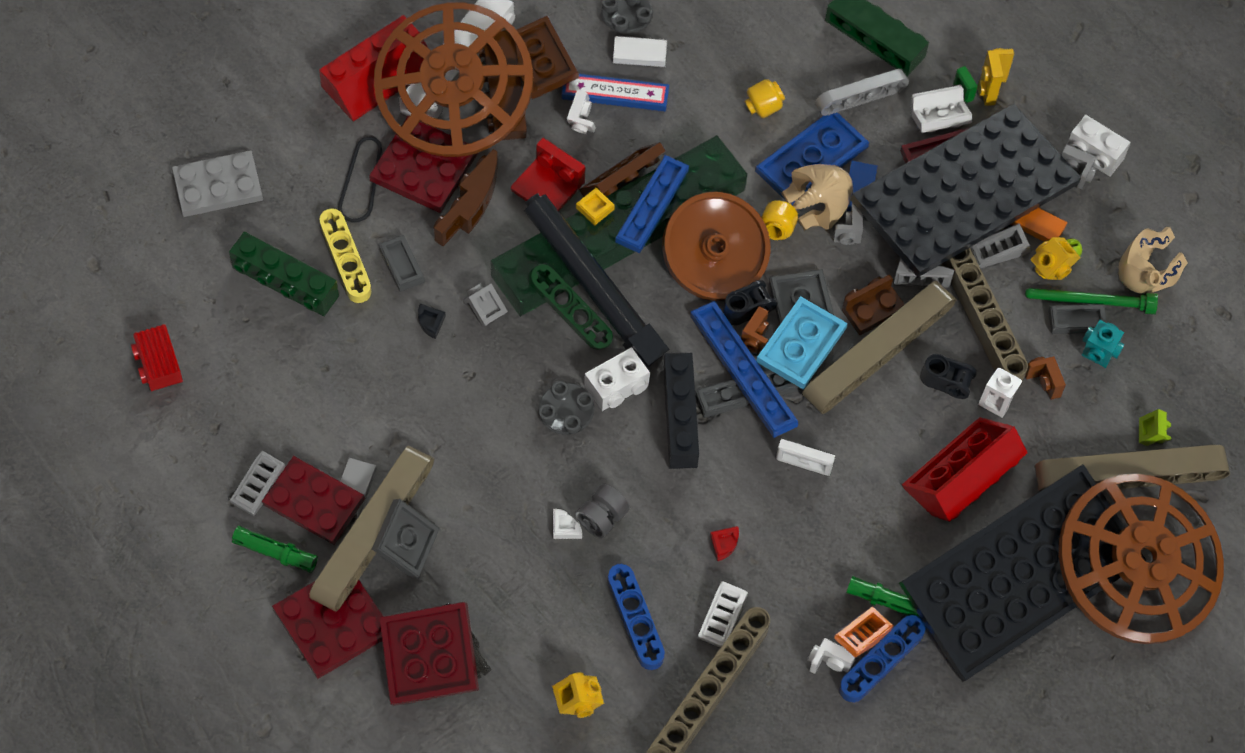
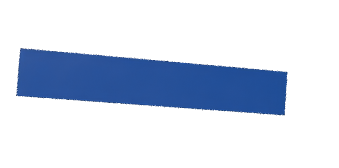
M712 301L691 311L692 320L772 437L775 438L798 427V420L717 303Z

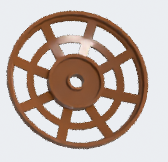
M469 3L433 5L405 19L385 41L378 55L374 71L376 101L383 118L391 130L415 149L442 157H461L476 154L503 140L515 129L524 116L533 90L531 57L524 40L517 30L505 18L494 11ZM454 9L476 11L489 16L495 22L485 31L471 24L454 22ZM443 10V23L427 28L415 38L403 31L408 25L419 18ZM503 28L510 33L522 55L523 65H507L504 53L494 39ZM454 30L467 31L477 35L478 38L467 47L455 43ZM444 32V44L434 48L432 51L421 43L424 39L435 33ZM397 39L407 46L400 57L397 76L382 79L385 56L393 41ZM488 44L494 51L499 65H482L477 53ZM414 51L424 59L420 72L405 74L407 61ZM449 70H457L460 73L455 81L446 80L445 75ZM485 76H500L497 90L492 99H490L481 91ZM508 76H524L521 98L516 109L509 116L498 106L505 94ZM421 83L426 96L417 107L410 99L405 85ZM398 87L402 102L411 113L403 126L396 122L388 110L382 90ZM473 100H476L484 107L465 119L460 117V107ZM433 103L449 108L450 120L436 119L425 113ZM490 114L503 124L487 137L463 145L462 128L477 124ZM419 121L434 128L451 130L452 146L428 143L416 138L411 132Z
M1125 474L1105 479L1092 486L1077 499L1062 525L1059 539V562L1066 588L1082 613L1097 627L1110 635L1133 643H1164L1177 639L1195 629L1206 619L1215 606L1221 592L1224 577V558L1218 534L1207 513L1197 501L1183 489L1169 481L1143 474ZM1133 481L1153 483L1160 486L1159 497L1155 499L1140 496L1126 499L1117 484ZM1106 489L1115 504L1111 505L1101 514L1094 526L1077 521L1087 503L1099 492ZM1171 492L1177 494L1191 506L1202 520L1204 526L1194 529L1188 519L1169 504ZM1147 505L1156 507L1153 521H1139L1131 506ZM1120 511L1128 526L1122 529L1119 534L1105 530L1104 527L1109 519ZM1167 513L1180 522L1185 528L1186 533L1175 537L1164 526ZM1073 532L1090 537L1089 558L1093 572L1079 578L1076 577L1071 555ZM1208 536L1211 538L1216 558L1215 582L1202 574L1204 556L1200 539ZM1100 541L1113 545V563L1104 567L1101 566L1099 557ZM1190 543L1193 544L1195 570L1181 563L1180 547ZM1142 548H1146L1152 553L1153 559L1151 563L1143 560L1141 556ZM1119 574L1131 586L1128 597L1126 598L1120 594L1107 578ZM1179 574L1191 582L1185 592L1177 599H1174L1169 583ZM1098 582L1108 597L1123 607L1117 623L1109 620L1098 611L1082 589ZM1198 586L1212 593L1202 611L1190 622L1183 625L1178 608L1183 606L1193 596ZM1158 589L1164 605L1149 606L1139 604V600L1143 590ZM1134 612L1143 615H1162L1167 613L1172 630L1160 633H1145L1128 629Z

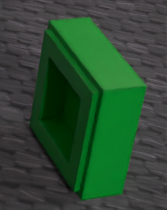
M966 66L958 68L953 85L962 86L964 89L963 101L968 103L974 100L978 86Z

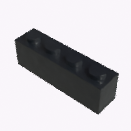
M665 353L663 374L669 469L698 468L699 441L693 353Z

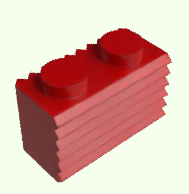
M162 324L139 333L135 332L133 336L136 343L131 344L135 361L141 359L143 367L138 368L142 384L148 383L150 391L183 382L166 325Z

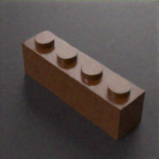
M501 30L494 39L501 47L507 65H518L516 42L507 30ZM486 44L478 52L479 58L484 57L485 65H499L494 51ZM485 76L484 83L487 82L488 92H484V94L492 99L497 90L500 76ZM508 76L505 94L498 105L509 116L514 112L521 98L520 76ZM492 114L491 117H487L488 133L495 132L503 125ZM525 114L515 129L503 140L526 138Z

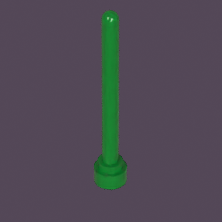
M1028 288L1025 291V296L1028 299L1133 307L1143 311L1144 314L1156 315L1158 294L1146 292L1145 295L1140 294L1139 297L1036 288Z

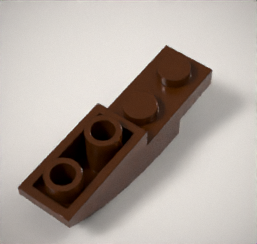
M492 149L487 156L483 155L477 162L476 168L470 174L467 173L463 176L459 183L460 197L453 202L451 210L445 216H440L435 222V242L444 247L459 229L469 234L485 213L491 201L497 180L498 153L495 149Z

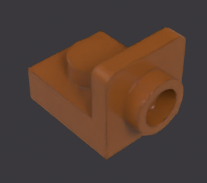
M760 306L743 329L741 337L748 350L760 354L769 341L763 336L770 325L767 322L769 311Z
M1037 357L1028 363L1025 378L1031 379L1040 376L1042 389L1048 392L1050 399L1060 398L1066 384L1055 357Z

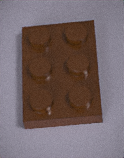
M548 16L517 29L531 57L533 67L532 100L580 78ZM516 44L518 65H523L522 55ZM520 76L524 84V76Z
M661 142L639 148L581 187L579 191L583 197L595 188L605 196L610 195L618 189L616 185L623 181L626 183L639 175L638 170L644 167L649 168L659 162L658 156L665 152Z

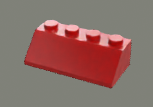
M404 15L319 69L321 87L353 122L378 106L374 89V71L378 55L393 30L407 19ZM412 23L403 30L413 38L420 33ZM397 39L393 41L385 56L382 79L397 76L400 57L407 47ZM423 40L421 43L427 47L425 41ZM414 51L407 61L405 74L420 72L424 59ZM398 87L382 90L384 100L398 93Z
M979 417L906 480L902 486L933 517L950 522L957 518L961 511L970 503L979 499L980 495L987 488L997 483L1000 477L1010 468L1015 467L1028 452L1015 426Z

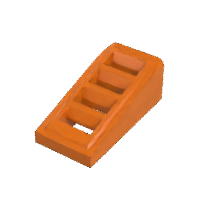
M871 607L838 632L834 639L856 658L877 645L891 631L893 625L874 607ZM853 633H854L856 636H858L863 642H861L858 638H856V637L853 635Z

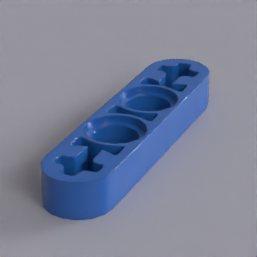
M617 564L609 570V588L638 662L645 669L655 670L664 661L665 652L634 572L627 565ZM621 573L622 577H626L625 586L627 590L622 592L623 587L621 582L616 580V574ZM627 598H635L639 602V606L635 610H627L623 606V601ZM638 623H644L649 627V632L644 636H639L634 633L633 627ZM649 641L652 653H658L654 661L650 657L645 658L647 654L645 644Z
M915 615L903 618L843 677L839 689L842 698L852 703L863 699L922 640L926 630L923 620ZM915 625L917 627L916 633H910L906 641H904L902 637L905 635L907 628ZM890 642L896 643L900 647L901 652L894 656L889 655L885 651L884 646ZM868 662H876L881 667V672L876 675L869 674L865 670V665ZM861 676L863 681L859 684L858 692L855 690L849 692L847 690L848 683L854 685Z

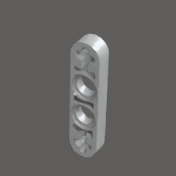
M902 69L892 70L824 92L816 99L815 104L822 115L834 114L896 94L907 87L909 80Z

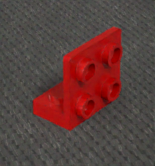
M542 138L536 144L535 161L511 185V191L525 201L537 193L540 197L546 194L557 210L560 211L585 183V165L545 138Z

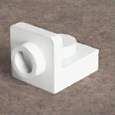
M577 89L567 121L569 125H572L571 129L583 134H586L587 131L594 132L596 128L594 122L583 119V116L587 117L589 115L592 102L589 101L590 98L587 92Z
M997 368L986 384L978 405L1003 418L1022 380L1001 368Z
M824 638L821 646L815 645L808 658V661L812 662L810 672L815 674L823 660L831 669L838 672L843 670L848 673L854 664L855 657L844 647Z

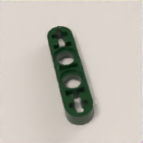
M541 264L531 269L528 276L530 285L589 347L600 350L611 344L613 339L611 329L549 265ZM545 271L547 273L546 281L550 285L554 282L558 285L547 293L545 289H548L549 286L544 281L541 283L537 282L539 276L536 272L542 273ZM557 290H564L567 293L568 301L565 305L556 303L554 294ZM578 309L583 310L587 315V321L583 325L577 324L573 318L574 312ZM593 321L596 325L591 328L597 333L601 331L604 333L602 337L604 343L602 341L597 343L594 341L596 335L592 330L585 333L584 329L589 327Z

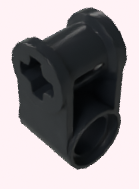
M763 280L754 281L748 286L732 291L727 295L723 314L731 325H741L749 321L759 306L769 311V313L776 308L777 302L768 294L765 289L766 283ZM732 307H738L740 310H735Z
M932 354L926 359L920 378L927 387L947 393L954 398L966 399L969 397V386L972 379L976 377L977 370L969 364L955 361L941 354ZM930 369H936L940 373H933Z

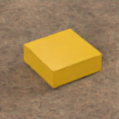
M595 188L576 203V209L595 226L615 209V205Z

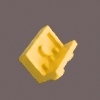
M997 48L987 51L981 77L978 81L979 96H983L985 106L996 104L1001 83L1006 82L1014 57L1013 49Z

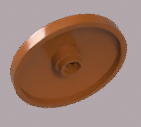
M707 192L688 199L671 215L663 233V256L670 274L686 291L707 300H725L730 292L760 280L770 259V237L763 219L746 201L728 193Z

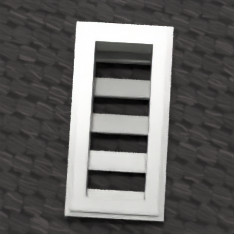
M721 581L699 632L698 639L721 648L736 625L747 600L748 592ZM720 605L725 608H728L732 610L733 613L731 614L726 611H723L719 609L718 606ZM713 617H718L729 623L728 625L714 620ZM709 626L725 632L724 635L721 636L709 631Z

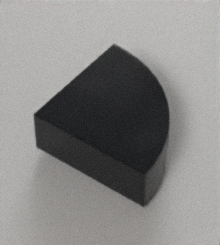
M419 304V324L428 336L436 339L446 317V312Z

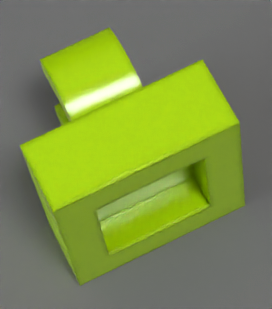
M1157 409L1139 418L1140 444L1149 446L1156 442L1163 444L1171 440V436L1167 435V428L1171 427V423L1167 421V412Z

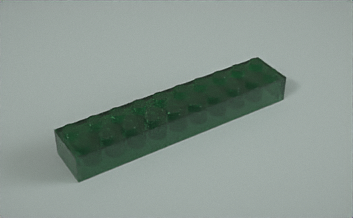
M718 135L675 158L689 165V171L645 246L663 237L669 218L688 199L707 192H723L736 196L745 191L747 172ZM656 169L606 196L615 205V209L595 226L581 212H577L565 219L603 269L635 253V251L615 243V239ZM541 233L490 260L491 277L520 317L546 303L529 283V272L534 267L541 264L549 265L571 288L579 284ZM545 271L542 273L536 272L539 276L537 282L541 283L544 281L549 286L548 289H545L547 293L558 285L556 282L550 285L546 281L547 273ZM557 290L554 294V297L562 294L565 291Z

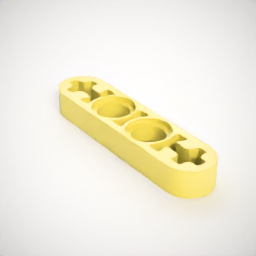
M327 209L323 211L319 218L321 231L348 298L355 303H363L371 296L369 278L343 214L337 209ZM330 219L336 222L337 231L334 233L331 224L328 223ZM341 239L349 243L346 248L341 250L333 246L337 240ZM346 262L357 264V268L351 272L343 270L342 266ZM358 279L359 286L363 288V292L358 293L355 290L353 280Z

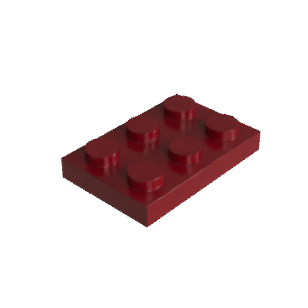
M293 456L262 500V503L270 510L335 545L366 498L364 494Z

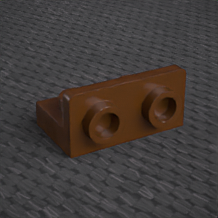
M891 275L883 278L877 277L868 286L860 290L854 289L845 296L842 312L859 336L881 325L905 305L891 286L893 281Z

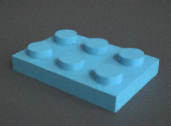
M800 296L757 356V363L804 390L846 330L848 323Z

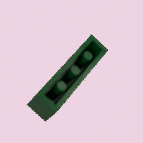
M832 0L827 6L825 16L827 23L894 68L902 69L907 77L926 57L929 41L921 34L915 33L906 27L900 20L894 19L885 13L879 6L873 5L867 0Z

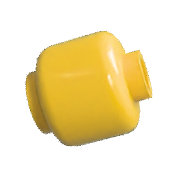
M764 79L747 89L748 99L744 102L751 115L757 113L759 117L766 118L782 109V101L785 100V97L776 81L771 82L769 79Z
M776 200L770 202L762 214L761 218L767 227L770 239L784 240L790 237L798 221V213L786 201Z

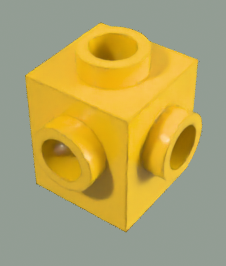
M1052 237L1049 241H1045L1037 247L1036 254L1030 260L1036 266L1035 271L1042 278L1061 280L1072 271L1071 267L1081 257L1065 238Z
M581 672L573 673L552 686L558 710L561 714L577 715L578 718H584L592 715L594 709L604 704L601 687L596 676H587Z

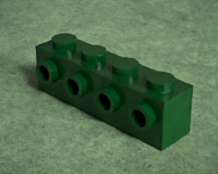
M245 231L229 251L232 268L237 272L247 275L260 284L277 291L284 297L292 299L324 317L339 297L337 280Z

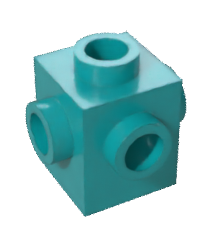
M1099 320L1095 328H1088L1082 340L1086 345L1081 356L1107 368L1112 357L1117 359L1125 345L1121 343L1124 332L1112 323Z

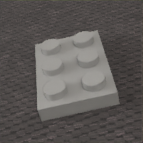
M252 150L172 167L183 217L263 201Z

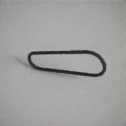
M372 136L361 138L357 142L338 203V210L343 214L344 219L349 222L365 220L370 216L373 208L376 190L375 183H372L369 208L364 216L349 218L342 211L343 200L360 145L367 140L376 142L378 145L376 164L381 158L382 144L377 138Z

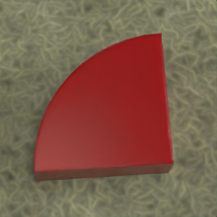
M738 526L710 532L717 561L727 558L735 550L739 538Z

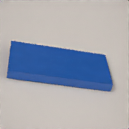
M838 112L826 116L823 115L757 165L755 172L785 200L781 193L791 185L792 172L795 169L816 164L836 165L842 168L867 149L869 141ZM811 182L807 184L805 191L811 188Z

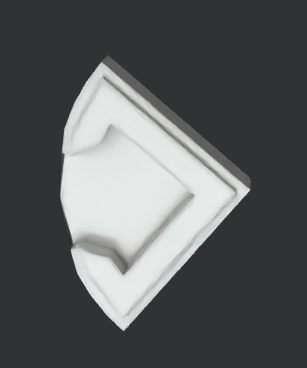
M553 509V539H582L580 524L567 514L566 511Z

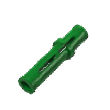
M241 526L235 529L232 536L233 544L280 561L284 566L291 565L312 573L318 562L317 555L302 551L292 543H281Z
M855 576L851 577L846 593L871 601L870 604L874 606L879 604L906 615L920 617L906 595L882 587L883 584L880 583L876 585Z

